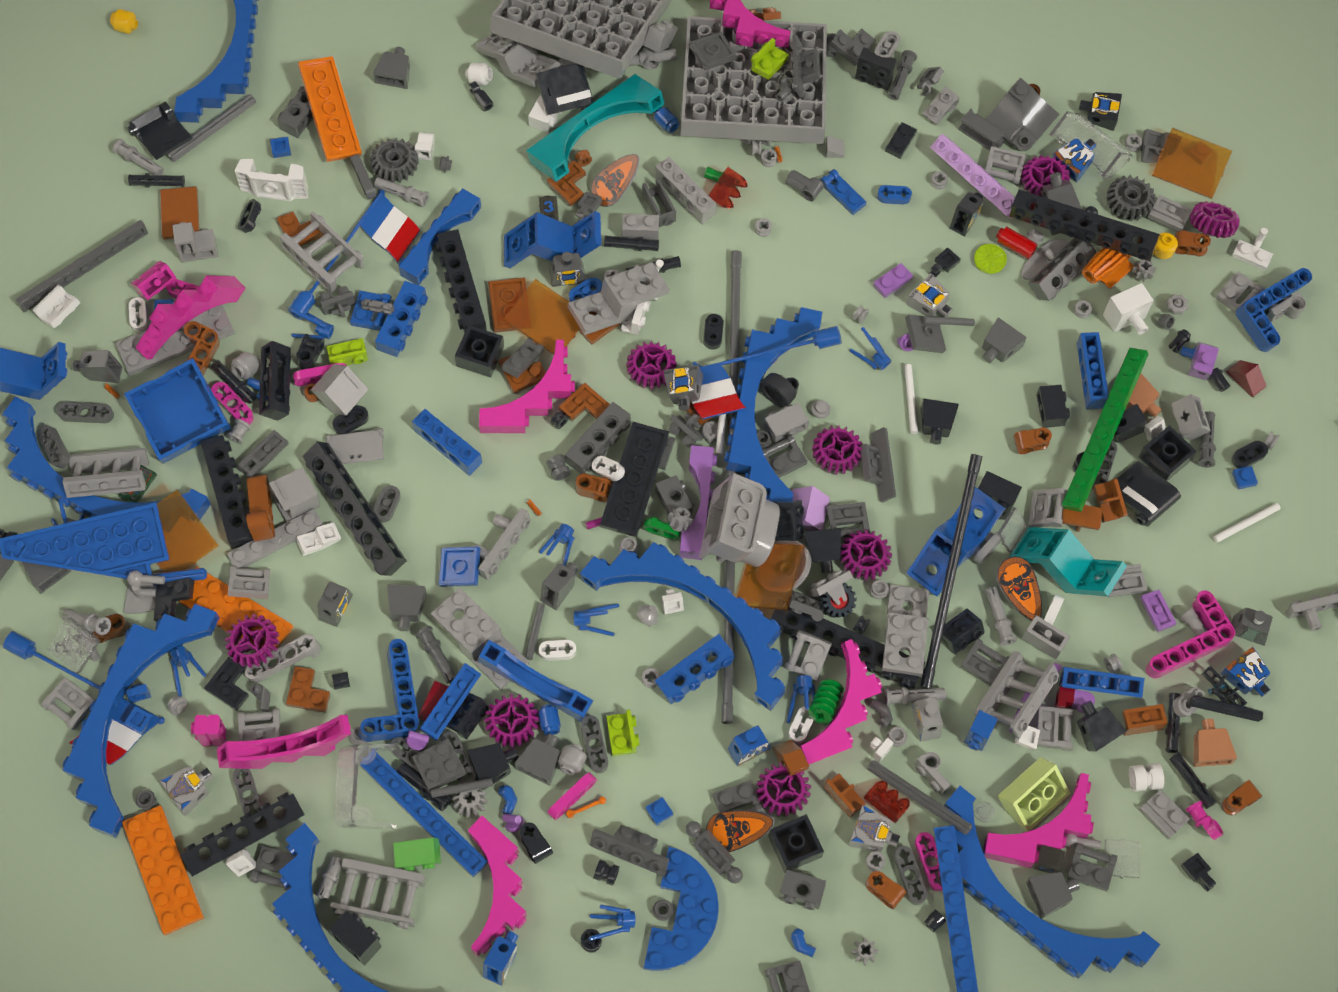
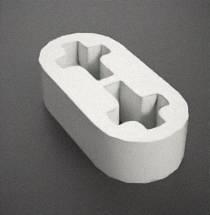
M136 297L130 300L128 305L129 321L132 329L135 332L141 333L148 328V313L145 301L142 298ZM138 304H140L139 312L135 309ZM138 318L141 319V323L139 326L136 325L138 324Z
M598 456L592 462V469L605 478L618 481L624 476V467L614 460Z
M1055 594L1044 618L1051 625H1053L1065 599L1064 597Z
M571 640L545 641L539 646V655L545 661L569 660L576 655V645ZM565 646H569L573 650H570V653L567 654L564 649ZM546 647H550V650H557L550 651V655H546L544 652Z
M805 707L798 710L789 730V739L795 744H801L805 741L814 721L812 718H807L805 723L801 722L802 715L805 712H809V709H805ZM799 727L802 728V736L795 738V733L793 732H797Z

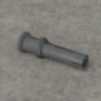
M904 50L902 52V60L897 65L898 72L888 94L892 100L899 99L907 75L912 72L913 62L917 59L916 53L911 50Z
M1207 411L1205 415L1211 431L1202 435V443L1199 445L1200 459L1198 460V465L1210 468L1215 466V413Z
M431 626L424 627L416 633V636L421 639L425 646V652L430 653L446 683L449 684L453 681L456 674L441 650V642L434 636L433 628Z

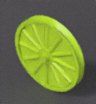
M995 244L980 246L974 255L976 267L988 274L1000 272L1004 269L1007 262L1005 251Z

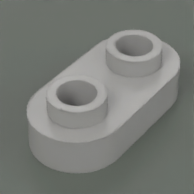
M893 31L886 32L876 46L874 54L881 57H892L900 43L899 34Z
M999 532L991 533L985 540L986 544L983 547L979 546L973 553L975 556L974 561L981 565L1000 544L1004 536Z
M1193 687L1187 689L1174 700L1173 710L1177 716L1186 717L1198 709L1190 706V697H1193V695L1205 697L1200 688Z

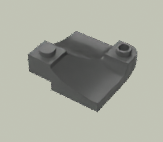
M1019 78L986 120L1002 132L1005 131L1003 139L1020 151H1027L1038 141L1060 114L1043 100L1034 88L1022 78ZM1026 138L1028 143L1023 144L1021 139Z

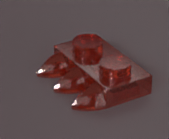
M727 167L708 196L722 207L734 208V204L729 197L740 198V191L736 187H748L747 181L736 171Z
M878 781L863 798L896 824L908 810L910 801L908 798L897 800L899 797L898 790L886 791L888 783Z

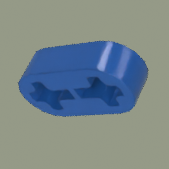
M883 185L878 190L877 198L881 203L904 205L910 202L912 191L906 186Z

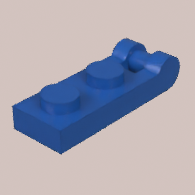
M832 169L829 175L819 179L823 183L824 188L852 215L866 206L867 201L839 175L837 170Z

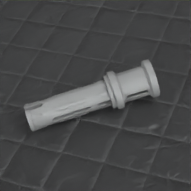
M123 139L115 142L112 150L115 154L122 155L128 162L133 161L153 175L163 174L164 168L140 154L137 148L127 145Z
M380 177L376 178L374 183L375 188L401 196L407 202L418 203L421 207H425L429 198V192L427 191L421 192L413 186L405 187Z
M990 587L985 590L996 621L994 627L999 633L1000 645H1011L1017 641V637L1014 636L1011 629L1012 622L1006 617L997 587H993V590Z
M71 609L63 611V613L68 614L67 616L62 615L64 621L82 625L90 632L95 631L97 634L105 635L111 628V622L106 617H99L96 614L86 615Z
M902 687L898 690L884 689V701L887 706L897 703L906 705L909 702L936 697L937 700L946 699L945 688L908 690Z

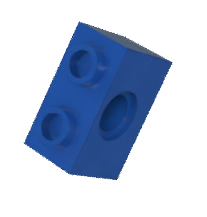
M979 710L964 743L972 750L982 751L998 719Z

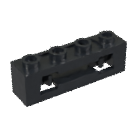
M271 341L261 347L259 415L279 421L288 416L290 411L291 347L275 341ZM267 358L270 359L269 367H267ZM269 395V398L267 399L268 405L265 406V405H266V396Z

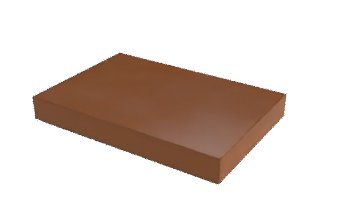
M197 186L160 190L163 240L174 239L173 225L182 222H191L194 231H200Z
M525 277L489 281L494 332L531 329Z

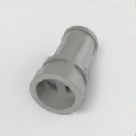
M1192 608L1180 618L1198 636L1208 630L1197 618L1198 615H1196Z

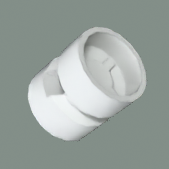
M1152 763L1147 764L1146 767L1143 765L1130 766L1129 782L1132 791H1146L1147 787L1150 790L1163 789L1164 773L1161 764Z

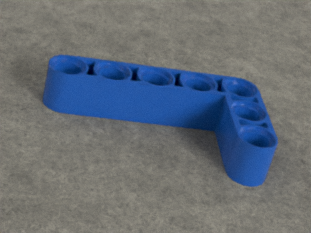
M1301 268L1247 300L1236 309L1237 318L1260 351L1268 352L1281 341L1279 333L1264 311L1308 284L1312 280V273L1308 269Z
M402 639L392 640L387 651L396 715L364 719L360 724L358 735L365 742L390 740L397 737L407 738L409 731L416 732L419 725L408 649L405 641ZM398 648L401 650V653H395L392 649ZM400 666L405 671L399 672L395 669V667ZM404 685L407 687V690H400L398 686ZM401 704H408L410 709L402 708ZM404 723H411L413 728H406ZM384 725H391L393 730H386ZM370 727L373 729V732L367 733L364 731V728Z

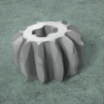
M481 789L456 793L458 796H453L452 798L456 802L453 805L454 809H459V815H463L466 812L467 818H470L473 812L475 817H477V810L484 811L483 805L488 802L484 798L486 792L481 791ZM469 797H473L472 803H467Z

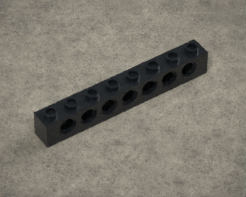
M1018 190L1010 211V217L1016 220L1040 226L1053 232H1059L1069 237L1081 239L1087 243H1093L1106 249H1112L1149 262L1152 259L1160 236L1158 233L1022 190Z
M317 441L302 456L306 461V466L314 473L316 481L325 490V495L333 502L335 510L342 516L345 525L354 534V539L364 549V554L373 563L375 571L380 575L392 576L407 560L330 444Z
M779 599L771 619L779 624L780 633H786L792 639L797 640L798 630L806 632L805 628L811 627L814 632L809 634L823 640H825L823 638L824 635L831 636L832 640L828 642L832 643L828 654L833 657L839 656L844 660L845 657L841 644L852 639L853 643H857L860 651H866L869 654L866 657L858 654L861 662L865 663L867 672H876L886 680L899 682L902 687L908 689L915 688L920 676L882 671V664L878 662V659H883L884 644L824 618L821 621H815L812 615L804 612L798 614L791 610L789 603ZM792 619L796 624L790 625L787 623V620ZM899 651V655L903 658L910 656Z

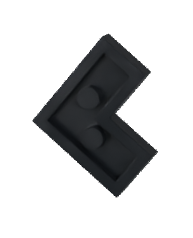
M185 578L157 584L153 620L157 622L160 618L162 619L164 614L175 617L176 602L193 599L195 580Z
M228 657L204 687L205 691L237 712L249 697L247 692L235 685L236 681L244 673L245 667L235 663L232 658Z

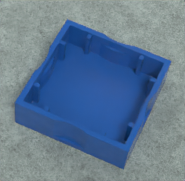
M193 358L169 370L163 376L147 381L124 393L136 418L144 427L146 437L156 456L163 464L201 445L200 441L216 437L231 429L220 405Z

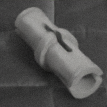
M331 857L330 864L326 873L322 875L323 880L316 893L318 898L329 900L333 886L339 880L337 877L342 867V859Z

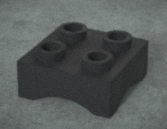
M864 47L858 58L855 78L861 82L872 84L877 88L888 90L893 79L896 59L878 56L871 52L870 49Z

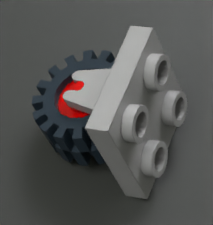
M842 569L834 571L826 576L827 580H818L810 584L811 588L806 591L808 596H819V599H821L819 603L822 605L821 610L825 611L827 616L830 615L833 618L844 617L855 608L856 604L854 602L857 601V598H854V595L856 593L855 591L852 592L851 589L853 588L851 586H847V583H844L853 578L850 570L845 572Z

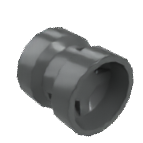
M560 454L551 457L546 462L548 469L552 471L551 475L555 481L563 480L571 474L569 467L565 465L566 460L564 456Z

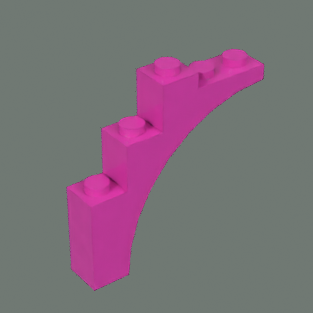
M710 0V9L724 11L722 26L737 29L736 45L753 47L754 42L764 44L774 38L776 40L775 46L789 47L791 31L777 28L754 16L741 0Z
M206 275L197 290H182L173 304L157 305L149 318L152 321L135 348L147 360L153 359L163 344L183 325L211 308L237 302L246 287L235 276Z
M556 340L555 354L551 365L542 380L532 390L508 404L479 409L480 433H526V427H529V416H548L549 409H552V399H567L571 396V392H575V381H571V374H568V364H564V358H568V347H564V340Z
M852 639L841 644L847 673L846 687L841 705L833 720L820 734L811 741L799 746L808 764L853 748V738L845 728L866 721L868 712L865 705H861L860 701L882 693L880 679L875 677V674L866 675L867 667L863 661L861 662L858 655L860 654L857 643H853Z
M339 715L324 724L290 735L252 741H226L216 749L219 768L263 769L272 762L294 763L303 756H326L335 750V744L351 734L348 715Z
M1081 773L1078 776L1074 793L1068 805L1049 823L1021 834L1003 835L988 833L985 837L983 848L985 858L1031 868L1034 862H1038V850L1058 854L1062 848H1065L1067 836H1064V834H1074L1082 838H1087L1089 834H1092L1094 822H1091L1092 815L1085 814L1088 809L1086 793L1089 794L1091 789V782L1088 781L1089 774Z
M483 816L468 829L469 836L480 847L488 860L494 886L493 902L488 920L481 934L471 946L472 952L477 957L481 953L484 955L492 947L490 943L506 932V926L514 931L516 927L518 929L521 928L527 921L526 911L511 898L512 895L515 897L520 893L523 888V881L507 866L508 864L512 865L519 857L517 855L519 853L518 847Z

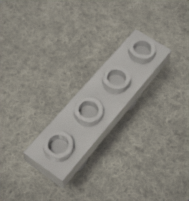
M520 508L513 520L497 514L493 523L505 531L491 550L479 544L474 546L481 548L480 559L484 561L478 570L486 580H489L497 572L502 560L507 558L509 550L519 541L523 530L529 527L531 519L527 510Z
M1338 592L1329 593L1326 597L1322 598L1315 596L1306 602L1301 600L1295 601L1290 604L1291 606L1287 609L1286 615L1288 619L1305 616L1310 631H1317L1321 629L1322 625L1316 612L1338 607Z

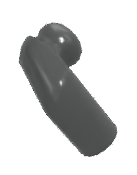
M874 699L870 707L880 713L879 725L881 727L891 725L893 718L889 706Z

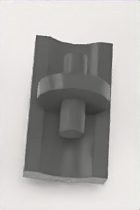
M347 286L340 287L337 290L339 296L333 298L330 292L321 294V306L324 315L340 313L341 317L344 318L346 317L345 311L351 310L350 306L356 304L352 291H349Z
M687 413L684 418L681 415H673L671 417L673 422L668 430L675 436H678L683 430L686 435L681 441L687 447H691L696 441H702L704 438L696 430L701 427L698 423L700 417L697 414L691 417Z

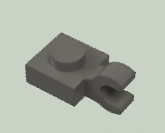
M941 67L928 68L920 78L921 83L918 84L917 89L924 88L922 96H928L931 93V85L936 84L944 73Z
M585 192L577 204L579 209L576 213V217H579L577 222L588 216L589 213L597 211L603 202L601 196Z

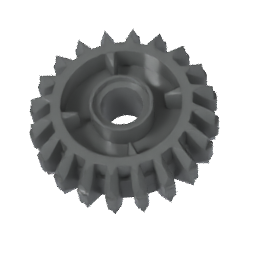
M396 137L394 140L388 138L387 142L381 140V145L376 144L370 157L371 168L374 174L392 182L398 180L401 183L403 178L408 181V175L413 176L419 164L418 153L415 151L414 145H411L409 141L405 142L403 138L400 141Z
M1130 174L1128 178L1123 175L1121 179L1117 178L1115 182L1110 184L1106 201L1108 202V207L1112 208L1111 213L1116 212L1117 217L1121 215L1123 220L1129 218L1132 221L1134 218L1136 220H1139L1141 217L1145 218L1152 211L1156 197L1153 194L1154 188H1150V183L1145 184V178L1139 180L1138 176L1132 178Z

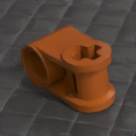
M1178 231L1175 233L1178 241L1175 253L1198 257L1204 256L1207 253V247L1210 245L1211 239L1207 234L1204 235V233Z
M1041 427L1016 432L1013 437L1018 454H1027L1046 449L1052 438L1051 431L1048 428Z
M583 473L576 478L575 490L580 496L595 499L599 502H607L613 482L607 478ZM587 483L589 486L582 487L580 484Z
M1249 779L1222 802V809L1228 815H1235L1247 806L1252 805L1263 795Z
M880 871L872 872L866 880L867 890L891 909H895L906 894L902 886L892 881ZM878 879L879 883L875 886L873 882Z

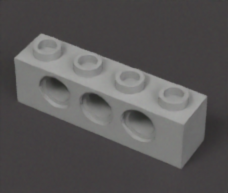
M667 157L655 166V178H659L662 185L701 224L715 216L716 203L670 157Z

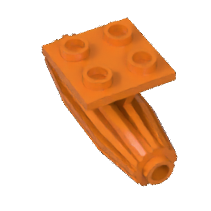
M1103 247L1082 270V275L1091 284L1101 281L1111 289L1135 266L1128 261L1131 255L1122 254Z

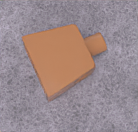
M1140 374L1126 409L1138 404L1143 414L1148 412L1156 418L1162 411L1155 404L1159 397V392L1143 374Z
M1214 719L1202 720L1203 730H1198L1194 735V767L1233 764L1237 756L1227 729H1215Z

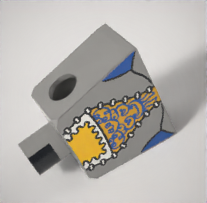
M936 697L915 701L911 707L920 742L940 738L943 722Z
M188 766L160 780V782L183 815L186 816L209 794L204 784L214 776L207 767L196 774L192 767Z
M862 805L848 846L881 852L885 843L896 847L900 835L889 831L892 823L890 819Z

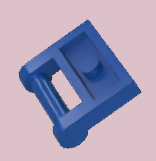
M359 291L350 321L351 326L380 331L384 324L385 314L378 313L376 321H371L374 312L363 310L361 302L364 299L391 303L392 296L386 293L376 294Z

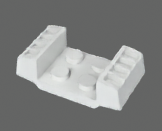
M240 159L235 169L240 190L252 193L255 197L283 201L308 199V184L303 166L291 164L288 176H284L282 174L257 172L253 159Z

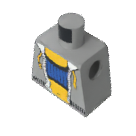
M931 273L908 295L906 305L927 317H934L938 312L947 317L953 310L947 305L950 296L949 292Z

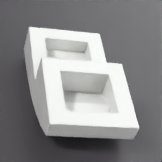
M334 522L316 527L314 532L303 534L296 538L303 556L322 550L341 540Z

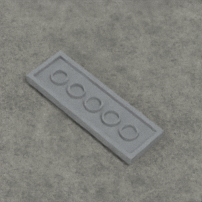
M223 305L211 308L190 320L215 330L220 340L235 334ZM185 325L163 344L151 360H147L135 348L145 331L116 342L129 376L193 351L196 344L187 339L184 333ZM192 329L189 334L195 335L198 330ZM208 337L206 342L212 343L215 337Z

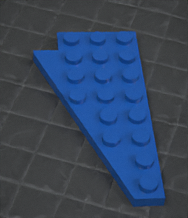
M156 502L0 538V550L3 559L127 579L128 574L132 571H139L143 575L153 576L151 564L170 560Z

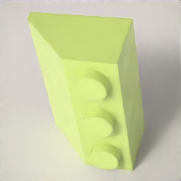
M1040 757L1005 788L998 797L1005 810L1028 832L1071 793L1056 764Z

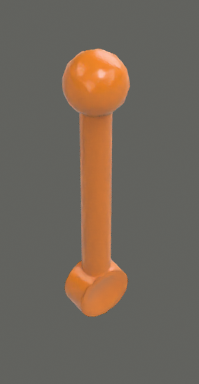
M602 796L597 801L576 810H568L566 816L571 819L581 811L598 804H605L606 798Z

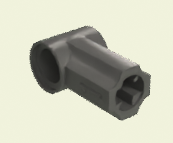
M795 170L789 173L785 183L801 192V195L811 202L816 199L824 188L823 183L819 179L814 177L810 179Z

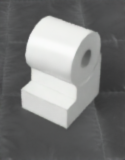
M419 132L418 141L415 145L418 159L432 161L435 143L434 133ZM421 152H428L429 154L423 155Z

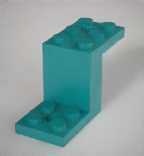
M1028 527L1009 556L1022 557L1029 563H1040L1065 593L1108 597L1127 567L1123 561L1094 559L1069 529Z

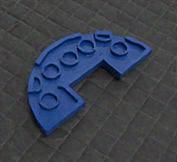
M668 848L666 858L669 859V863L660 886L661 889L680 892L673 931L652 927L643 970H670L671 968L688 963L709 943L716 928L719 903L715 885L706 869L695 858L676 848Z

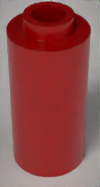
M1007 226L1004 229L1001 228L996 235L998 243L1028 260L1038 246L1034 241Z

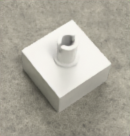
M1141 283L1110 297L1103 316L1114 332L1133 325L1138 334L1141 335L1149 329L1143 319L1146 318L1154 300Z

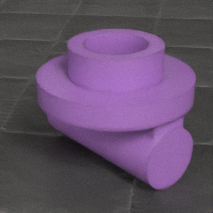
M909 333L904 334L901 338H897L898 345L904 351L913 350Z
M409 731L406 743L414 750H422L425 748L426 743H428L429 736Z
M504 814L502 817L503 821L507 823L505 828L508 832L519 831L525 822L524 818L519 815Z

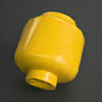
M118 9L111 15L110 23L115 31L130 34L138 27L136 15L131 11Z
M1160 233L1154 255L1164 260L1171 258L1178 247L1176 237L1170 233Z

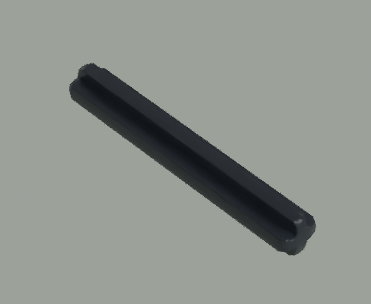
M1197 695L1190 697V706L1256 722L1263 720V712L1261 710Z

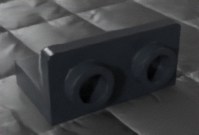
M802 500L773 501L780 508L775 540L797 541L802 539L805 531L802 521L804 514Z
M966 608L945 623L942 638L950 644L952 652L957 654L985 633L983 622Z
M468 693L446 727L458 732L464 739H468L480 720L485 716L489 707L481 697Z

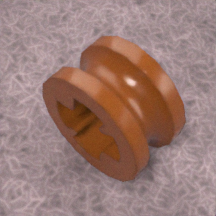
M581 150L574 156L581 167L587 166L592 162V157L588 150Z
M314 383L307 385L304 390L305 398L309 402H317L319 400L316 395H310L311 389L316 385Z

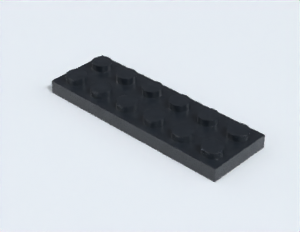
M637 422L632 423L619 463L624 467L625 473L620 480L613 482L601 519V528L637 538L669 437V431Z

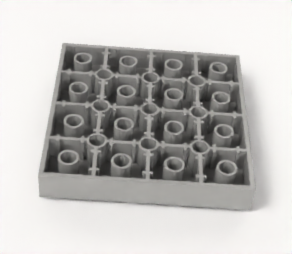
M502 0L491 14L490 32L620 79L643 45L649 27L659 21L672 0Z
M688 16L680 136L823 144L826 105L827 24L764 21L777 28L791 31L789 47H777L789 54V60L767 80L751 70V58L754 53H758L762 49L764 44L754 42L753 47L736 45L737 29L723 27V18ZM722 32L736 53L737 60L704 70L689 47V43ZM794 34L798 36L802 43V52L815 48L819 52L820 79L803 84L804 97L801 98L792 88L793 76L791 69L793 64L791 55H793V51L791 49V42H793L792 35ZM781 76H786L792 90L780 102L775 97L780 91L778 79Z

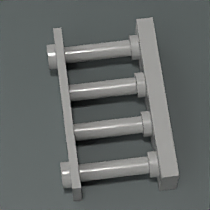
M312 211L310 213L311 224L294 237L284 233L280 236V243L285 251L332 293L336 290V278L352 265L356 264L360 269L364 268V257L329 227L321 215H317ZM316 229L324 234L307 249H302L298 244ZM330 240L336 248L319 261H315L311 254ZM343 252L349 259L332 273H328L324 266Z
M146 448L70 455L69 465L71 472L74 474L73 477L63 478L67 498L145 490V479L140 467L149 466ZM132 467V471L120 472L121 468ZM113 469L112 473L101 474V470ZM93 471V475L81 476L82 472Z
M1013 651L978 705L974 715L977 716L979 710L997 718V721L1011 725L1010 727L1016 738L1020 739L1052 686L1058 681L1059 673L1056 667L1050 663L1046 671L1026 665L1021 653ZM1022 672L1040 678L1035 687L1016 679ZM1012 687L1030 693L1026 702L1006 695ZM1004 703L1021 710L1016 718H1012L996 712L1000 704Z
M343 858L342 868L346 871L347 878L340 904L331 903V908L335 911L336 915L342 916L347 910L351 915L355 912L360 917L394 923L398 928L408 929L409 927H415V921L409 918L416 889L419 886L425 887V874ZM358 874L366 875V878H368L360 908L348 906L355 876H358ZM378 878L386 879V882H388L380 912L368 910L375 881ZM399 882L406 883L408 889L401 916L389 914L395 886Z

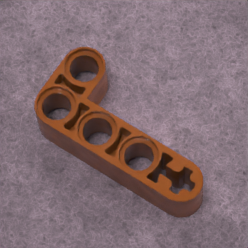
M190 321L184 326V333L187 339L196 345L188 360L193 358L204 376L220 345V339L215 330L198 322ZM192 329L198 330L195 335L189 334ZM208 337H215L212 343L206 342ZM200 353L207 354L204 359L197 358Z
M265 474L247 478L250 514L246 515L249 531L255 542L275 538L268 476Z

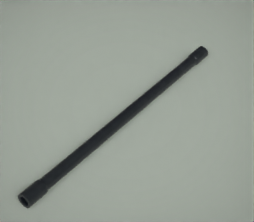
M971 454L967 470L968 475L930 648L920 686L932 688L936 662L977 475L979 474L983 456Z

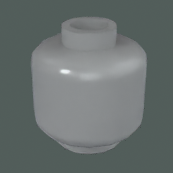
M243 352L233 359L231 363L232 373L238 379L243 380L252 377L260 368L257 356L249 352Z
M572 744L562 748L557 760L560 771L568 775L581 772L587 759L586 754L582 751L583 747Z

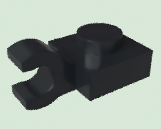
M947 247L935 257L934 262L936 264L931 267L932 271L930 273L935 278L943 269L948 273L960 263L961 258Z
M1196 853L1182 863L1181 867L1192 881L1195 882L1199 879L1202 887L1207 892L1216 885V882L1208 874L1211 870L1210 866L1199 853Z

